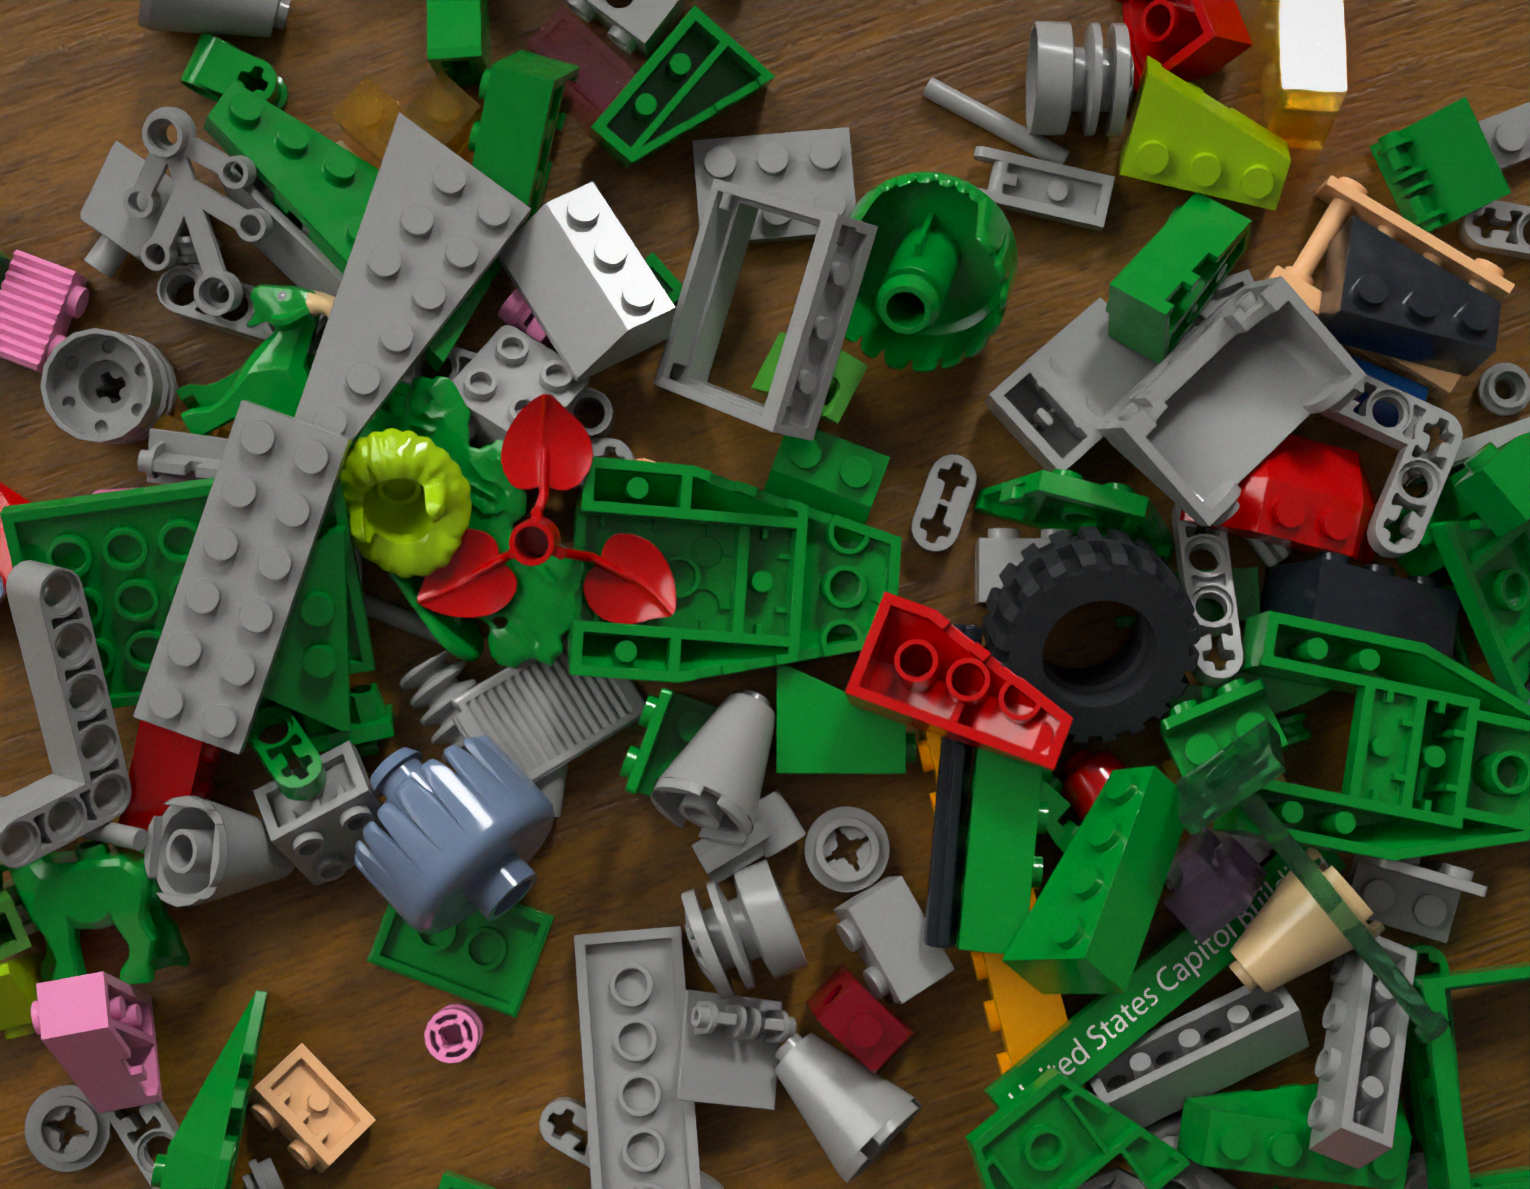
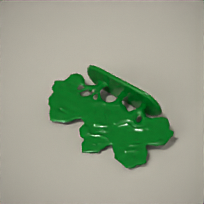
M424 376L415 377L412 379L411 388L404 401L406 414L403 417H398L380 408L358 438L367 437L375 431L383 432L386 429L395 428L402 432L407 430L413 431L418 436L432 439L435 446L443 448L450 458L459 465L462 475L469 481L472 508L468 528L482 530L490 534L498 543L500 554L510 549L509 538L513 531V523L525 516L527 500L525 490L511 485L504 474L501 463L503 441L497 439L493 444L486 445L481 449L470 447L468 422L471 412L467 408L454 382L442 376H436L434 379ZM552 556L540 565L528 566L518 562L516 559H512L505 563L515 573L518 581L517 591L512 600L496 613L477 617L489 624L490 633L487 641L491 656L499 665L516 668L522 662L531 658L552 666L554 665L555 658L562 653L563 647L560 636L569 630L570 621L575 620L578 609L575 594L580 587L581 561L566 558L560 560ZM389 573L427 628L446 650L455 657L467 662L479 659L484 651V640L480 627L474 617L447 616L421 606L417 602V596L425 576L415 575L410 578H402L394 573ZM495 617H505L508 623L505 627L498 628L492 620Z

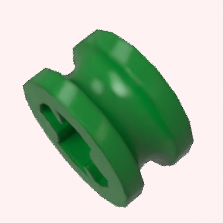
M1306 711L1295 712L1276 718L1289 745L1313 737L1312 731L1307 730L1303 725L1304 719L1307 718Z

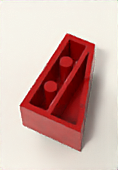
M140 720L129 770L132 795L129 805L120 815L118 823L148 831L153 817L164 814L170 806L165 803L171 798L197 796L211 800L213 792L212 782L222 748Z

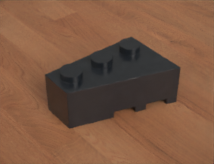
M1355 215L1350 217L1329 242L1318 319L1340 344L1466 377L1473 373L1496 351L1501 302Z
M1318 552L1316 559L1266 567L1260 604L1261 613L1274 611L1426 643L1444 655L1452 657L1460 599L1457 592L1441 589V581L1425 576H1409L1407 580L1395 577L1396 569L1379 564H1364L1363 568L1349 565L1350 557L1333 552Z

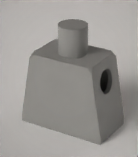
M118 141L112 146L80 212V219L102 234L84 261L110 279L128 254L142 262L140 256L141 247L147 240L152 238L174 189L172 178L165 174L157 189L162 202L159 212L152 217L142 219L130 216L123 205L124 194L129 188L134 187L145 160ZM140 192L137 196V205L141 210L145 211L148 206V199ZM186 220L178 237H184L189 233ZM157 244L154 248V256L160 262L165 257V251Z

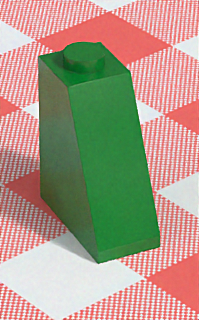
M427 0V56L442 88L478 86L484 71L487 68L491 69L492 49L488 0Z
M777 665L776 773L906 774V763H915V731H906V725L852 706L845 692L788 665Z

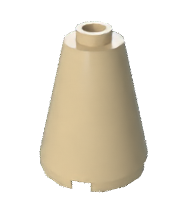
M1308 848L1302 853L1230 949V952L1237 960L1229 965V968L1250 992L1259 985L1265 993H1268L1377 938V936L1385 931L1382 923L1376 920L1368 925L1366 920L1374 913L1332 865L1328 868L1322 863L1318 867L1314 863L1321 856L1316 849Z

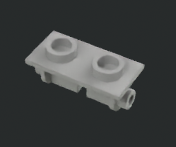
M150 428L148 450L140 451L137 463L138 470L147 472V482L159 484L214 478L228 438Z

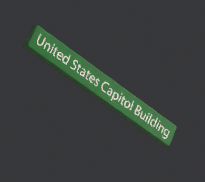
M1288 844L1280 846L1141 960L1134 968L1126 993L1100 994L983 1090L996 1109L999 1110L1050 1067L1055 1068L1082 1086L1236 959L1230 952V949L1302 853L1308 848ZM1316 849L1321 854L1314 861L1318 867L1322 863L1328 868L1332 865L1338 873L1347 867L1336 852Z

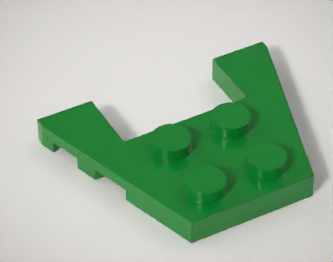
M1050 1067L965 1136L982 1189H1077L1118 1154L1121 1155L1145 1189H1161L1191 1164L1178 1150L1053 1067Z

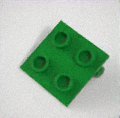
M1467 97L1459 99L1400 131H1392L1377 139V143L1369 146L1402 217L1428 233L1512 193Z

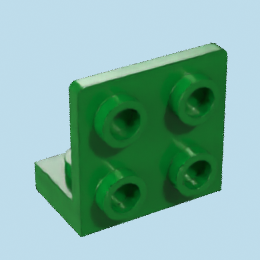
M662 688L659 697L649 694L638 725L647 728L641 747L630 746L619 775L628 779L625 791L632 794L640 792L650 796L656 780L718 708L666 688Z

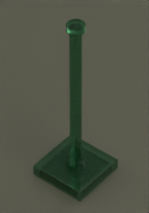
M1267 718L1177 781L1178 819L1192 836L1236 805H1239L1416 1025L1414 1032L1423 1043H1428L1440 1037L1447 1030L1449 1021L1441 1012H1433L1257 793L1259 789L1286 771L1280 735Z

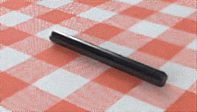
M954 624L957 629L975 643L982 644L983 631L981 627L971 624ZM942 736L924 942L925 945L930 947L952 948L956 944L973 746Z

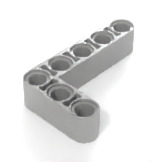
M33 560L22 561L12 569L6 582V592L52 774L0 799V864L11 868L26 866L117 818L129 805L132 795L131 783L80 578L70 569Z

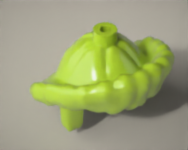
M389 428L383 432H372L367 437L355 440L352 448L348 449L341 469L350 521V532L353 536L354 546L364 558L376 563L382 570L394 573L402 578H410L415 575L429 576L437 568L445 567L461 545L462 536L471 520V486L469 481L462 475L459 465L450 458L443 448L435 446L432 439L418 436L409 430L402 432L395 428Z

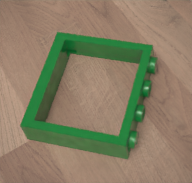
M1530 962L1414 976L1407 1033L1428 1189H1530V1165L1469 1173L1445 991L1530 981Z

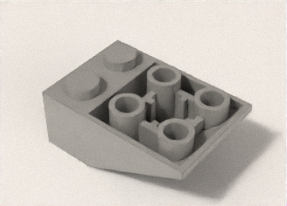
M1101 297L993 390L984 401V405L1038 464L1049 472L1055 469L1067 470L1103 437L1096 428L1100 420L1158 365V363L1108 336L1109 313L1106 312L1107 303Z

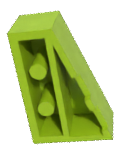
M1147 55L1119 154L1120 175L1276 211L1291 163L1287 141L1231 107L1229 109L1205 94L1204 90L1190 81L1187 83L1164 69L1161 63Z

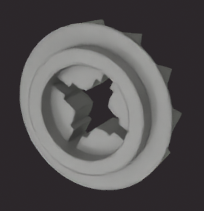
M845 806L826 811L811 825L806 836L804 850L807 865L813 876L820 883L835 891L855 892L872 885L882 875L888 863L890 845L887 833L878 819L860 808ZM836 828H839L841 833L845 834L849 840L856 838L860 840L866 836L869 839L861 843L862 846L856 850L858 858L856 862L860 867L856 871L852 863L849 864L844 857L837 860L833 858L828 862L825 860L838 847L837 835L834 831Z
M59 1085L44 1092L30 1107L25 1121V1137L31 1153L46 1167L61 1172H72L88 1167L102 1156L112 1138L110 1133L111 1124L106 1112L98 1113L77 1085ZM75 1108L76 1124L89 1132L74 1135L65 1147V1130L49 1121L64 1120L69 1117L71 1111Z

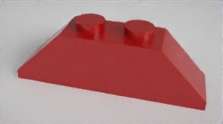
M1289 434L1237 484L1241 488V494L1236 500L1240 504L1236 513L1219 526H1214L1213 524L1210 527L1203 526L1316 556L1318 552L1343 554L1350 557L1349 564L1363 567L1364 564L1374 563L1376 552L1368 543L1367 529L1378 502L1358 452ZM1181 509L1180 521L1199 525Z

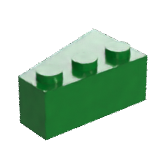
M694 5L591 126L588 136L623 167L629 170L768 87L776 76Z
M524 50L515 52L493 63L491 69L487 68L484 71L479 87V99L485 101L481 121H475L468 142L469 151L474 152L472 166L531 208L530 215L522 226L541 208L553 162L549 161L555 129L563 131L567 117L566 113L559 112L564 86L568 80L577 82L581 66Z
M1196 192L1183 206H1177L1161 230L1109 284V301L1106 306V312L1109 313L1108 336L1159 364L1178 346L1249 248L1252 220Z

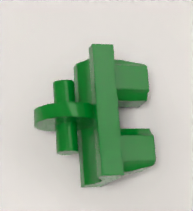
M376 683L355 686L350 689V731H340L298 712L299 725L317 752L324 751L326 753L350 741L358 750L360 758L379 754L378 739L395 736L394 722L396 721L393 704L385 705Z

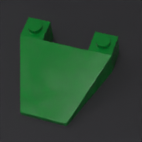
M1530 432L1519 435L1498 448L1492 442L1487 443L1465 461V468L1446 479L1422 540L1416 548L1401 557L1395 558L1410 576H1427L1445 565L1428 528L1432 523L1482 519L1493 533L1500 537L1530 520ZM1425 491L1424 493L1420 494L1415 498H1423L1426 495L1427 491ZM1402 509L1399 517L1388 526H1383V528L1390 532L1389 541L1394 544L1403 538L1406 539V536L1399 532V527L1404 516L1412 511Z

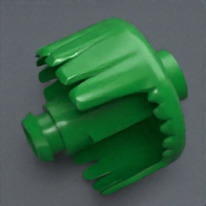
M920 171L898 175L882 182L861 198L849 215L850 218L878 226L844 338L849 342H857L859 337H862L859 346L863 354L871 359L876 358L884 350L885 364L895 370H902L911 360L913 361L912 369L917 373L932 372L936 370L940 363L944 369L953 368L959 365L964 357L972 358L979 354L987 345L991 335H994L999 329L1017 277L1018 253L1013 231L999 206L977 186L959 177L946 173Z

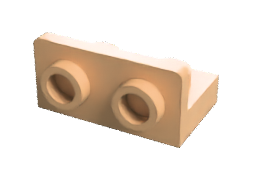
M303 1043L259 1082L249 1094V1099L253 1103L250 1110L254 1117L269 1131L277 1128L291 1142L287 1149L302 1167L310 1170L314 1166L320 1173H323L376 1121Z

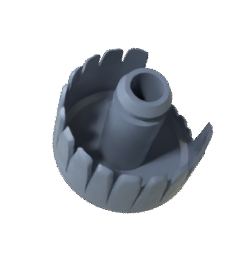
M487 735L478 736V738L469 737L463 740L464 745L472 755L457 745H450L444 750L446 759L457 774L435 759H430L422 764L423 753L404 747L386 758L370 778L374 796L377 798L385 796L387 798L385 803L379 808L377 816L392 837L375 822H369L363 829V837L370 849L358 840L355 847L354 862L364 877L406 923L417 932L432 934L445 931L462 922L477 910L488 921H493L514 907L528 893L538 878V875L531 869L528 863L543 845L551 831L554 821L553 805L547 796Z

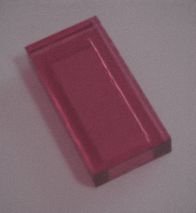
M563 5L527 41L528 48L535 54L581 66L577 82L568 80L566 83L600 114L608 108L637 73Z

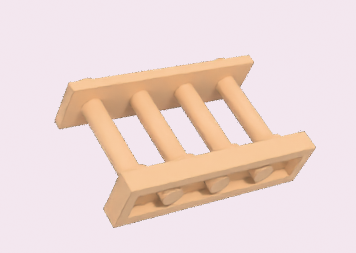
M1333 175L1318 188L1314 195L1328 203L1329 207L1294 265L1286 266L1285 269L1277 265L1264 278L1265 280L1282 276L1318 318L1322 291L1312 286L1314 280L1311 276L1326 253L1329 242L1338 233L1347 216L1355 215L1497 301L1510 294L1515 284L1503 278V270L1494 263L1481 258L1473 260L1366 196L1368 191L1357 181L1348 177H1340L1338 179ZM1344 345L1376 365L1427 386V396L1434 400L1450 394L1461 376Z

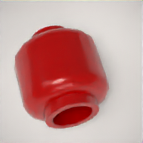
M1084 749L1073 756L1062 768L1066 778L1062 782L1061 796L1071 804L1070 809L1082 822L1112 771L1127 769L1120 759L1109 750H1101L1090 755Z

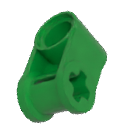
M206 33L201 34L179 80L185 87L215 102L219 101L232 81H235L251 92L254 86L263 88L267 83L268 86L265 91L255 90L253 93L282 111L287 106L289 99L288 87L269 63L239 50L218 37Z

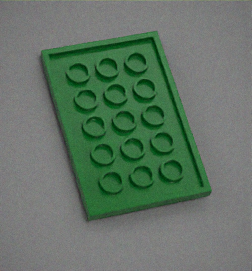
M340 472L318 538L326 535L327 531L335 526H345L350 674L374 671L375 658ZM215 477L4 506L0 513L13 568L22 561L33 560L70 569L79 576L112 708L133 706L138 703Z

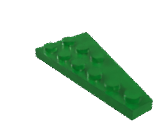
M232 81L208 114L203 128L229 156L243 155L253 161L256 167V176L275 194L273 202L286 215L292 212L309 230L307 237L344 274L379 169L235 81ZM498 258L491 264L425 350L427 353L425 360L437 373L502 265Z

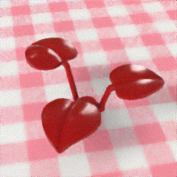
M546 393L533 399L518 413L506 433L501 451L503 471L511 485L518 489L539 487V495L534 508L531 510V518L513 529L509 538L510 549L500 554L498 543L490 534L482 530L467 528L462 536V543L453 554L451 561L445 567L437 568L432 574L425 576L417 596V602L421 606L443 615L464 618L487 616L504 608L517 591V577L505 563L516 559L524 565L536 566L554 556L560 560L566 558L590 562L596 565L585 576L583 588L589 607L604 620L612 623L636 624L651 619L670 617L674 614L677 606L676 585L670 566L659 549L642 536L632 533L612 535L606 541L601 556L592 552L564 548L560 545L561 536L558 527L551 520L544 517V509L549 498V488L569 490L581 483L589 473L593 463V445L583 424L553 395Z

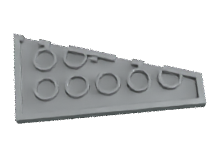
M400 112L294 417L352 438L349 448L529 217L531 208Z

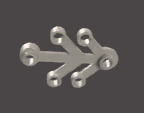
M177 107L158 108L147 117L143 125L142 139L149 153L134 187L129 188L124 194V208L130 216L137 219L156 215L162 203L157 189L168 168L174 183V189L152 238L147 240L141 247V260L147 268L154 271L173 267L178 260V248L175 242L186 220L203 275L194 286L195 302L203 312L209 315L218 316L232 312L238 308L242 301L243 289L238 278L226 271L208 213L235 228L239 237L247 242H256L268 238L273 230V221L270 214L264 209H246L198 181L191 160L217 173L222 184L230 189L250 186L256 178V167L250 158L243 155L229 156L198 138L196 126L192 118L185 111ZM171 124L177 130V142L175 144L171 143L167 138V128ZM235 162L243 169V178L240 182H237L231 174V167ZM140 192L148 199V206L145 211L141 210L137 205V196ZM251 215L255 216L260 222V231L257 235L253 234L248 227V220ZM157 244L165 251L163 263L158 262L154 256V248ZM220 282L224 283L228 288L229 298L227 301H224L218 295L217 288Z

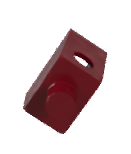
M844 963L806 1001L816 1019L873 1074L881 1072L916 1034L884 1001L878 999L869 987Z

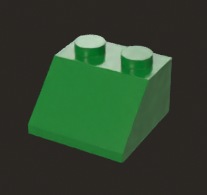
M816 429L813 441L784 435L763 491L807 504L813 509L831 515L836 514L865 524L890 457Z

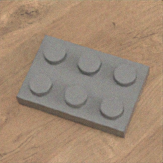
M849 127L692 140L699 227L714 178L849 217L851 211L856 206ZM759 209L748 244L815 239L818 226Z

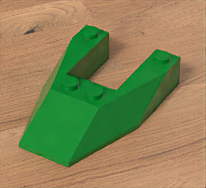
M1267 611L1246 618L1242 643L1243 663L1239 671L1356 695L1341 793L1246 774L1221 777L1213 831L1388 861L1530 841V705L1426 643L1274 611Z

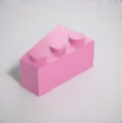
M104 971L36 984L38 1000L33 1001L31 1006L33 1027L37 1034H41L42 1042L98 1113L162 1102L152 995Z

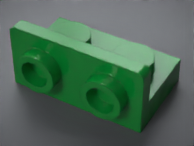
M1246 678L1234 680L1220 687L1216 691L1217 697L1201 704H1197L1194 699L1188 700L1172 707L1166 713L1167 718L1163 719L1160 723V735L1187 792L1288 749L1287 739L1265 697L1267 688L1262 679H1257L1250 683L1247 682Z

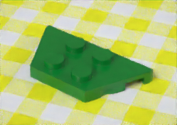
M1055 469L1051 472L1041 470L979 490L974 508L976 513L1038 529H1072L1073 536H1078L1079 527L1096 526L1103 537H1106L1107 531L1113 528L1127 532L1132 542L1138 539L1143 540L1154 548L1159 558H1164L1169 563L1172 561L1175 547L1174 537L1149 497L1135 494L1133 488L1124 484L1106 483L1100 485L1084 481L1080 474L1066 469Z
M1482 519L1432 523L1428 528L1497 685L1527 703L1530 698V692L1524 685L1530 674V520L1500 537H1497Z
M335 526L329 529L326 535L318 538L263 694V697L340 731H350L345 526Z

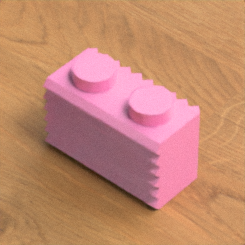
M16 250L13 253V260L9 263V270L5 273V280L1 283L0 358L42 374L43 366L54 347L67 338L65 336L73 317L80 318L87 307L90 293L89 289L85 288L88 279L76 271Z

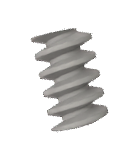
M446 650L413 668L401 679L399 685L403 690L419 688V691L410 701L413 708L430 706V709L420 722L424 727L441 726L431 739L434 745L451 743V745H457L472 755L464 745V738L451 719L459 714L451 701L458 695L473 688L477 682L475 679L457 680V675L466 666L464 660L448 663L446 657L450 652ZM444 754L442 760L444 763L449 764Z

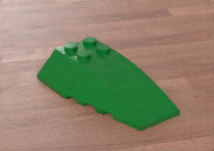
M593 457L590 471L579 487L572 549L592 552L601 556L606 541L612 535L632 533L642 536L653 543L668 562L675 580L677 606L674 614L670 617L651 619L636 624L612 623L604 620L589 607L583 588L585 576L596 565L581 561L580 587L575 594L578 609L575 620L570 621V628L567 631L568 675L680 683L860 651L884 592L898 596L902 537L836 514L831 515L813 509L807 504L792 499H785L758 490V487L740 481H732L694 465Z

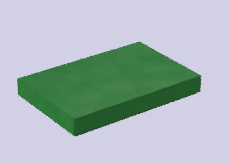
M518 902L509 911L493 921H488L477 910L462 922L445 931L424 934L410 927L395 909L388 904L367 962L517 1018L555 916Z

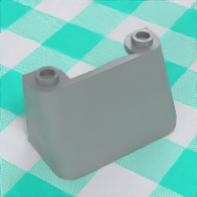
M1280 276L1251 282L1232 294L1100 420L1096 428L1112 446L1200 526L1210 527L1212 524L1219 526L1232 517L1240 507L1236 500L1241 494V488L1237 484L1310 414L1320 413L1328 410L1330 414H1334L1346 407L1357 394L1353 388L1367 375L1288 282Z

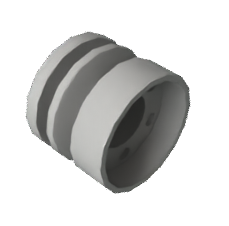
M1034 21L1029 39L1026 72V125L1028 134L1063 136L1069 125L1071 112H1079L1083 135L1093 136L1096 132L1099 112H1101L1102 129L1105 137H1119L1125 124L1126 112L1131 104L1134 83V60L1130 50L1127 25L1125 23H1111L1105 47H1103L1100 24L1090 22L1082 47H1075L1074 34L1070 22Z
M92 328L72 333L54 347L43 366L40 388L45 409L62 430L81 440L127 445L147 440L150 428H164L175 410L177 398L175 390L178 389L173 366L158 347L140 337ZM115 379L124 380L126 387L119 391L121 398L111 397L110 391L117 387Z
M767 859L734 872V882L738 897L727 901L722 890L714 880L706 883L713 905L709 909L704 910L694 888L681 893L685 908L686 924L684 926L692 950L702 973L715 986L722 1000L735 995L728 972L737 968L747 990L755 987L752 962L762 958L775 979L808 966L799 938Z

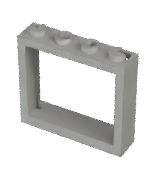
M714 178L675 309L670 337L666 340L654 385L771 432L813 441L878 226ZM759 209L818 226L765 405L707 382Z

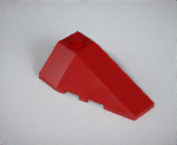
M1115 0L1122 3L1123 23L1127 25L1129 31L1130 50L1134 60L1133 86L1136 93L1147 55L1161 63L1164 69L1189 82L1216 73L1253 45L1235 0Z
M888 592L883 594L845 690V694L852 706L913 728L1053 772L1074 720L1072 716L1025 679L1018 677L1006 666L1002 667V663L995 659L988 650L962 633L937 610Z

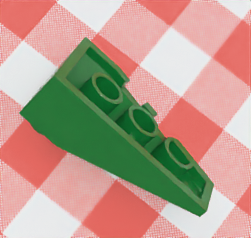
M256 990L169 1144L167 1155L157 1154L151 1187L160 1189H231L270 991Z

